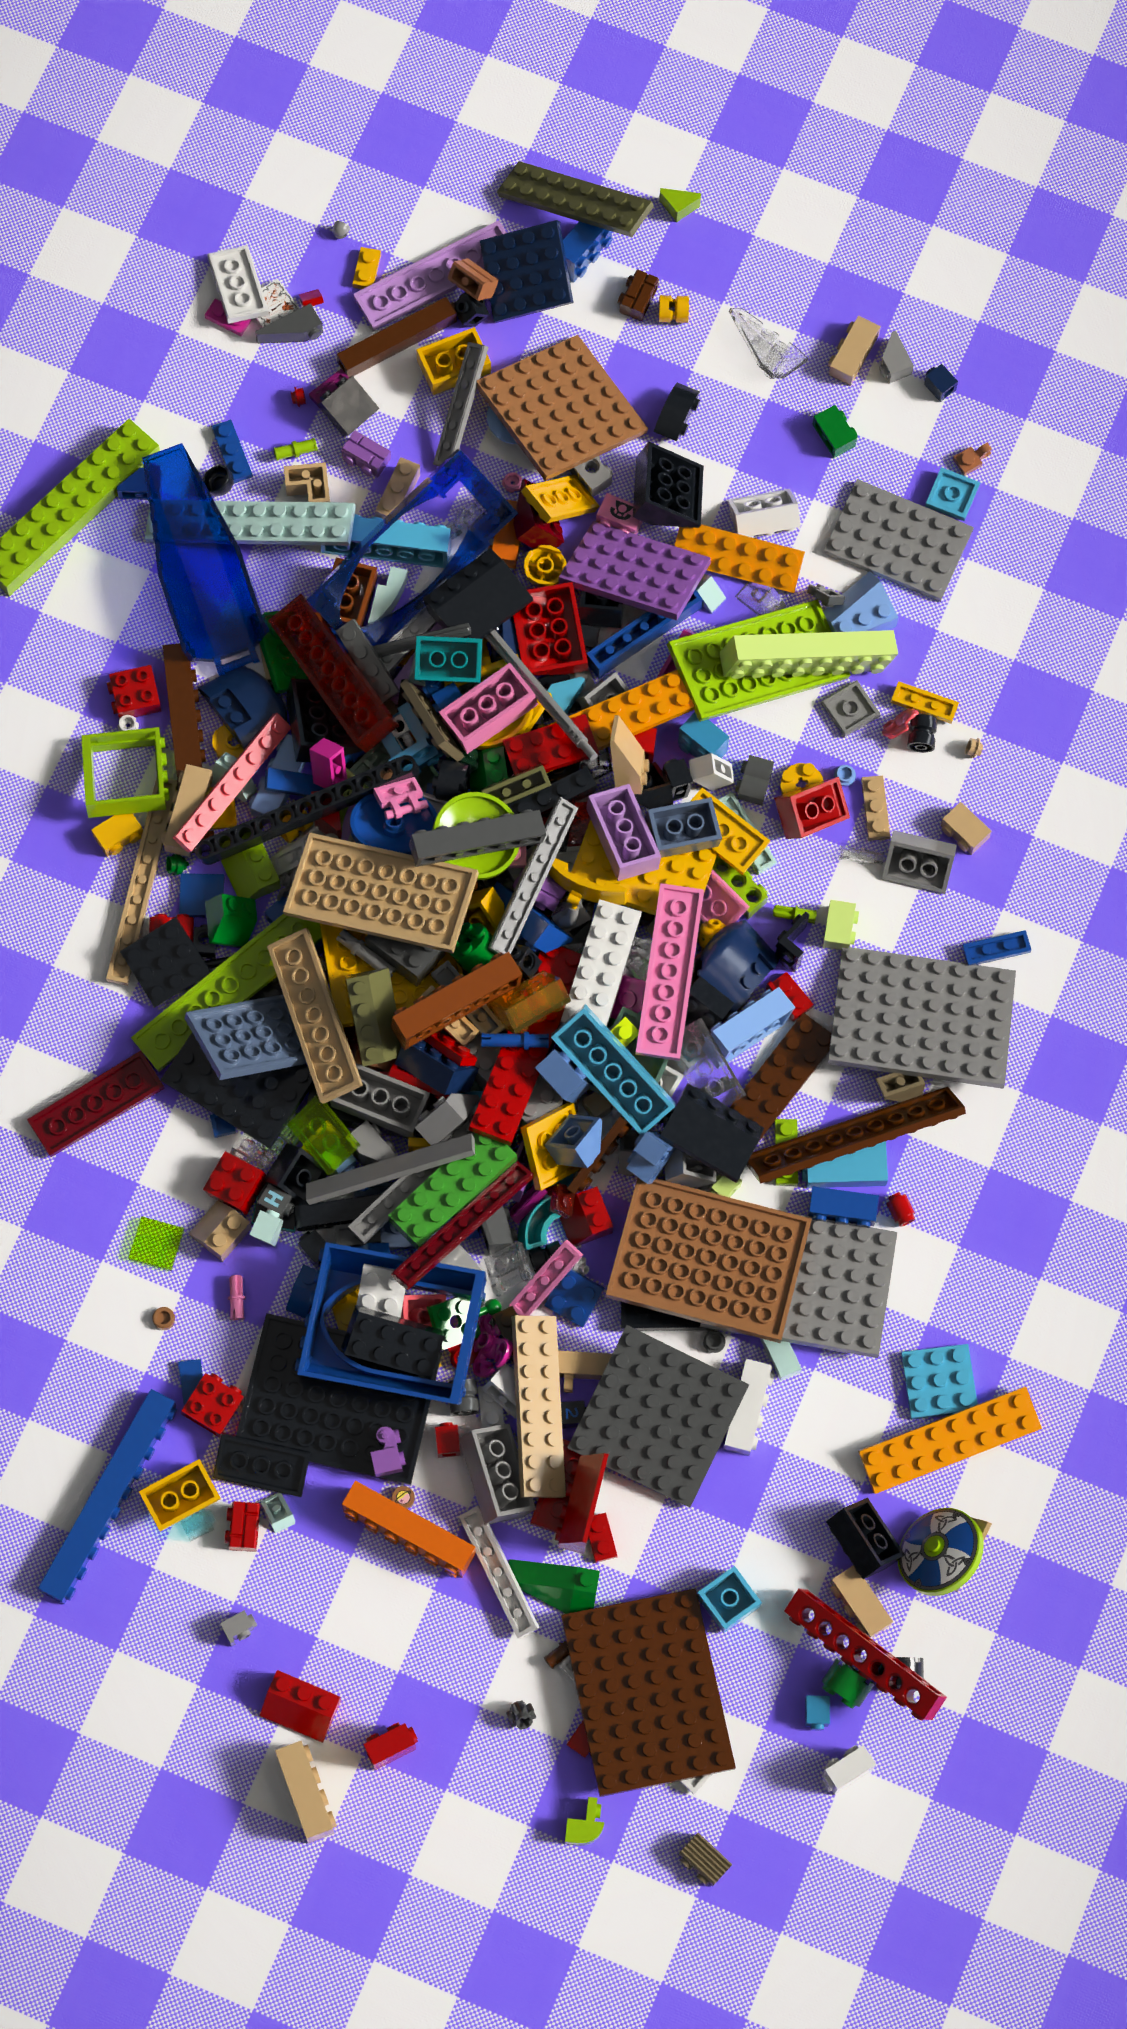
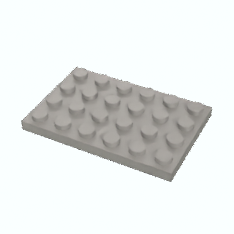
M857 479L823 553L941 602L974 527Z

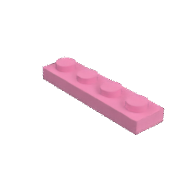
M565 1240L509 1306H513L518 1315L531 1316L580 1260L583 1254L572 1243Z

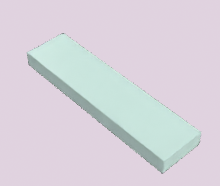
M733 792L718 799L755 828ZM766 847L753 862L752 866L759 875L777 865V861L769 848Z

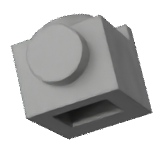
M245 1610L220 1623L231 1646L236 1645L234 1640L239 1639L241 1641L249 1637L254 1627L258 1626L252 1614L247 1616Z

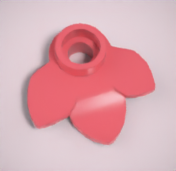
M911 708L902 711L894 720L884 724L882 734L889 739H894L908 731V722L918 715L919 712Z

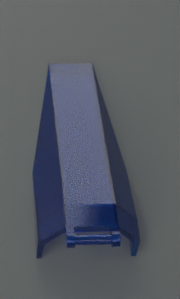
M183 443L143 457L158 577L183 653L189 661L214 662L219 676L250 663H259L260 659L255 647L270 631L240 547ZM249 650V655L222 664L221 660Z

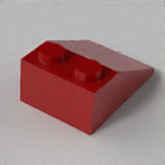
M839 777L792 790L774 798L786 839L804 838L850 818Z

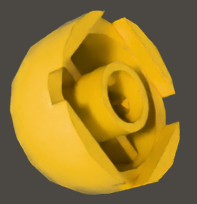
M540 545L533 551H529L524 560V572L527 580L537 588L559 584V576L566 566V559H564L561 551L551 545Z

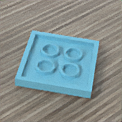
M968 1344L901 1352L911 1420L951 1415L978 1404Z

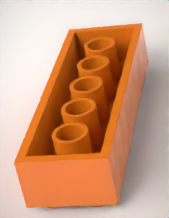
M356 1480L342 1503L343 1512L346 1514L345 1518L354 1523H357V1521L365 1524L364 1528L374 1534H377V1532L385 1535L384 1539L394 1545L400 1543L405 1546L404 1550L411 1555L416 1556L420 1554L425 1558L424 1561L433 1567H436L438 1564L445 1569L444 1572L453 1578L457 1576L463 1578L476 1555L474 1545Z

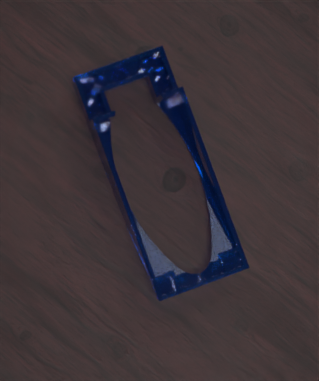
M455 450L417 486L306 599L335 631L345 625L340 618V604L348 582L358 563L371 544L406 512L437 496L446 498L445 494L458 481L485 509L468 526L457 551L432 583L401 608L375 622L360 627L372 646L387 643L425 607L423 601L425 596L475 560L490 545L488 541L518 514L512 505L461 450Z

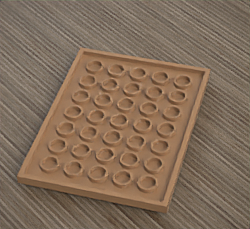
M637 1177L605 1298L781 1343L812 1219L657 1178L652 1184H647Z

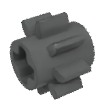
M523 1700L511 1704L510 1711L506 1712L511 1727L517 1726L520 1730L530 1727L533 1719H536L532 1704L528 1703L526 1705Z

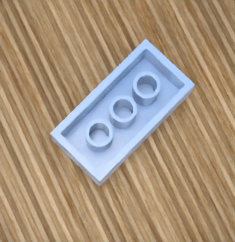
M780 987L773 991L771 989L767 990L760 996V1000L757 1002L752 1000L744 1007L742 1012H734L727 1018V1022L724 1024L719 1022L711 1028L710 1031L712 1033L705 1038L706 1043L702 1050L718 1069L786 1023L795 1006Z

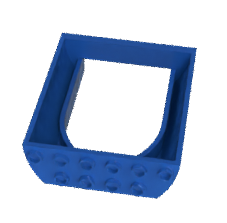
M326 1242L325 1248H321L319 1253L321 1266L320 1270H316L314 1276V1283H317L315 1292H311L309 1305H312L311 1313L307 1314L304 1326L307 1327L306 1336H302L300 1341L302 1355L301 1358L296 1360L295 1371L298 1372L297 1375L460 1405L462 1397L466 1395L465 1382L481 1304L485 1302L486 1293H484L486 1272L438 1263L411 1287L412 1289L470 1299L453 1384L368 1368L352 1361L336 1347L328 1332L326 1317L342 1298L360 1288L363 1265L369 1264L396 1269L409 1257Z

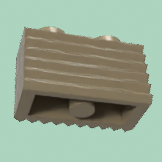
M697 1833L678 1854L681 1857L680 1863L688 1870L693 1868L698 1873L697 1879L705 1886L710 1884L713 1887L732 1866V1863L700 1833Z

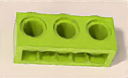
M717 856L713 870L749 906L743 915L747 919L751 918L767 903L768 892L761 884L757 885L752 880L753 877L748 871L742 875ZM724 865L728 870L721 872L716 867ZM738 880L741 881L743 885L740 887H735L732 885V882ZM752 895L758 900L750 902L747 900V897Z

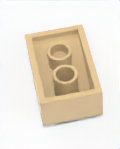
M615 715L610 739L615 788L630 784L634 794H642L643 785H647L646 772H649V759H645L643 748L620 716Z

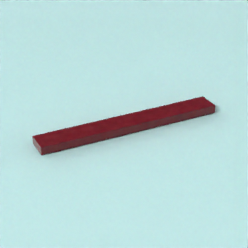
M516 1161L391 1273V1277L408 1291L533 1179V1173Z

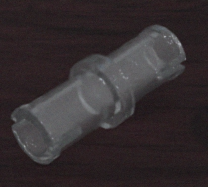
M841 846L839 860L855 861L861 865L869 863L882 866L884 852L865 850L864 847L856 849Z

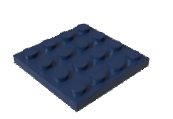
M555 220L480 240L484 269L498 279L492 298H490L495 323L574 303L560 221Z

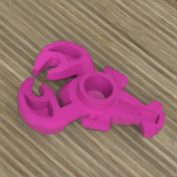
M489 1313L479 1318L478 1325L481 1334L474 1342V1352L479 1353L473 1363V1373L480 1378H487L496 1371L492 1368L494 1367L493 1363L486 1361L487 1358L495 1359V1362H497L495 1366L500 1368L509 1360L513 1350L511 1341L506 1338H499L501 1332L497 1324L492 1328V1325L489 1323L492 1315Z

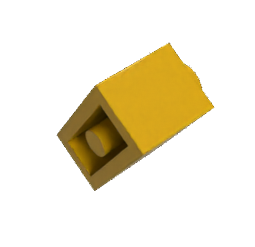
M133 813L114 815L91 829L94 839L107 857L111 854L116 855L120 853L123 847L129 843H136L141 839L143 833L142 826Z

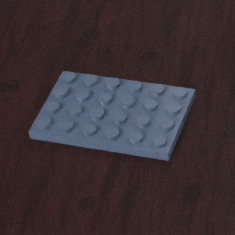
M284 995L189 1011L185 1014L187 1024L219 1080L307 1064Z

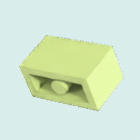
M830 899L823 940L824 948L842 950V948H849L850 944L854 945L856 932L852 931L853 924L858 923L859 911H855L856 903Z

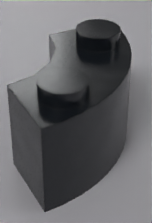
M677 382L662 408L653 432L677 441L681 436H685L689 427L687 421L692 412L697 411L701 400L698 399L700 391Z

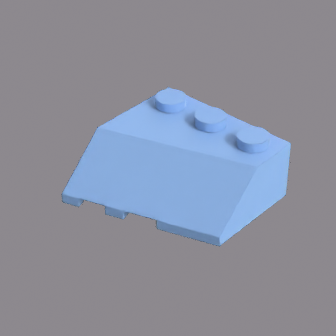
M870 571L842 594L845 596L843 605H834V607H827L823 610L832 632L890 630L897 626L899 618L881 581Z

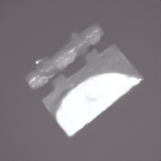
M244 1133L233 1145L230 1154L249 1164L254 1160L257 1162V1167L262 1169L273 1161V1156L281 1152L284 1142L278 1138L272 1148L269 1149Z

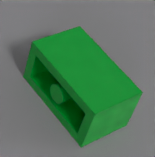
M836 405L816 414L813 417L812 423L833 458L855 448L858 438L856 430L846 422L845 413L839 410Z

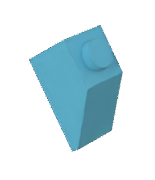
M578 677L551 684L549 689L545 688V690L551 693L556 703L568 714L586 685L585 679Z

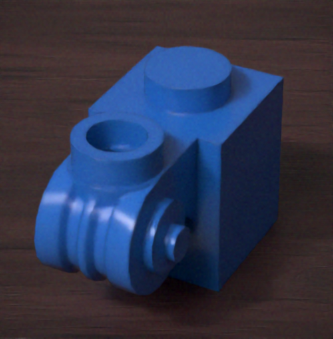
M425 681V686L422 687L428 699L433 698L435 703L432 706L438 716L440 715L439 711L462 696L454 682L445 687L443 681Z

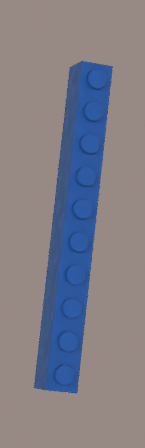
M153 1389L149 1391L40 1583L38 1589L41 1593L62 1604H65L66 1600L70 1601L76 1592L74 1586L78 1580L81 1581L88 1570L85 1568L89 1560L93 1561L99 1551L97 1546L100 1540L104 1541L109 1534V1524L112 1519L116 1520L121 1512L120 1505L122 1501H127L133 1490L131 1485L134 1480L138 1481L144 1471V1468H142L144 1462L152 1458L155 1452L153 1446L157 1440H162L166 1432L164 1428L168 1420L172 1421L177 1413L174 1400Z

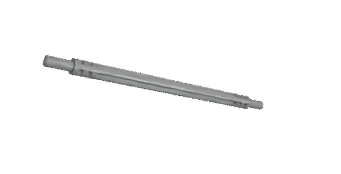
M493 630L485 636L507 664H512L535 693L536 699L576 747L581 748L590 760H595L598 754L588 744V739L497 631Z

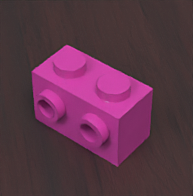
M323 738L309 749L314 784L327 788L347 779L344 747Z

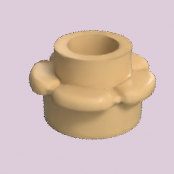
M980 738L969 739L965 750L966 755L971 756V758L981 755L983 744L980 743Z

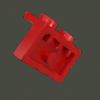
M787 972L773 982L769 981L766 985V991L769 989L773 991L780 987L793 1003L795 1009L789 1016L792 1022L800 1018L803 1012L806 1013L814 1007L811 1000Z

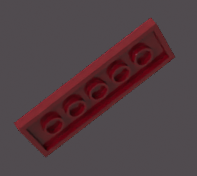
M140 1050L28 1118L27 1121L51 1158L165 1088Z

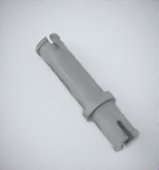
M346 929L339 933L341 936H337L336 940L347 947L353 956L357 955L375 970L388 967L390 978L393 976L392 972H396L397 969L387 963L369 949L363 940H358Z

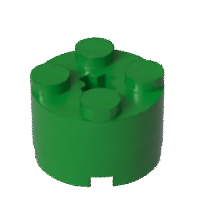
M466 922L462 925L454 953H450V955L469 974L472 972V968L481 963L485 965L491 962L490 959L496 955L488 950L493 935L481 923L470 924Z
M836 1658L821 1681L824 1684L822 1689L831 1695L837 1693L843 1697L841 1702L852 1709L855 1706L860 1707L875 1683L872 1681L869 1684L866 1683L867 1679L862 1677L856 1669L847 1664L841 1666L839 1664L841 1660Z

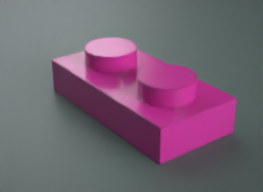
M216 298L205 313V319L242 337L252 319L228 324L222 303Z

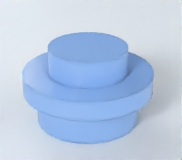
M841 765L835 770L834 777H839L841 786H849L855 781L856 772L849 765Z

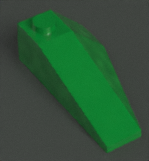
M509 1559V1566L521 1590L526 1594L534 1596L543 1601V1603L562 1611L564 1614L594 1609L600 1571L574 1566Z

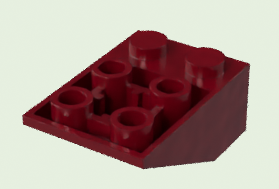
M524 478L521 482L513 522L516 538L533 549L538 548L540 545H551L557 548L564 543L560 522L546 523L539 517V513L526 501V497L521 492L525 486L536 483H531Z

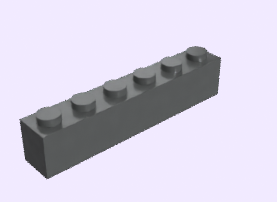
M528 809L515 815L507 813L494 819L486 817L473 823L461 822L456 826H440L431 831L418 830L411 835L409 846L415 867L543 843L546 830L540 810L532 811Z

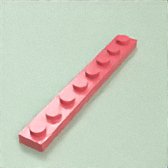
M274 713L172 837L185 851L191 852L290 731L291 726L278 713Z

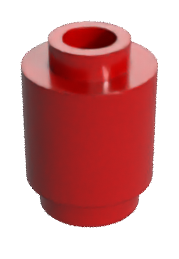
M898 1192L888 1197L889 1201L886 1205L899 1227L908 1225L916 1220L914 1217L915 1212L906 1194L901 1195Z

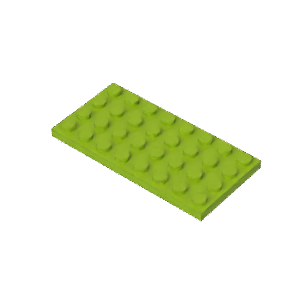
M818 599L675 639L666 644L695 706L694 710L699 722L842 681L851 676L850 672H844L840 675L824 673L819 676L804 674L797 677L792 676V674L781 677L764 675L760 678L744 676L739 679L724 677L719 653L734 635L832 632Z

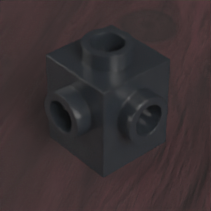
M466 292L461 294L459 299L453 303L457 317L464 326L476 327L489 316L485 301H477Z

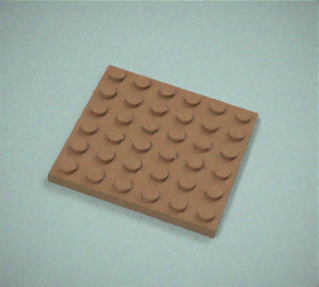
M579 335L573 336L476 381L479 393L545 481L647 434L649 429Z

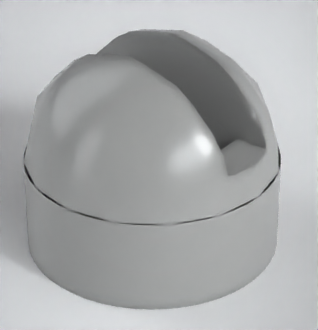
M335 221L332 228L334 236L338 239L345 238L350 230V226L341 221Z

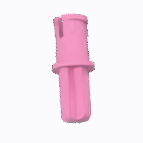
M232 1275L229 1278L230 1296L228 1297V1300H230V1320H239V1318L244 1320L243 1300L246 1297L243 1296V1277L241 1275Z

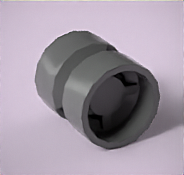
M466 1379V1395L462 1397L460 1405L449 1403L450 1415L468 1416L479 1413V1402L475 1398V1395L478 1393L477 1380Z

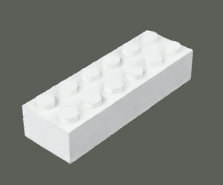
M599 899L560 1026L586 1004L607 1027L640 923L641 911Z

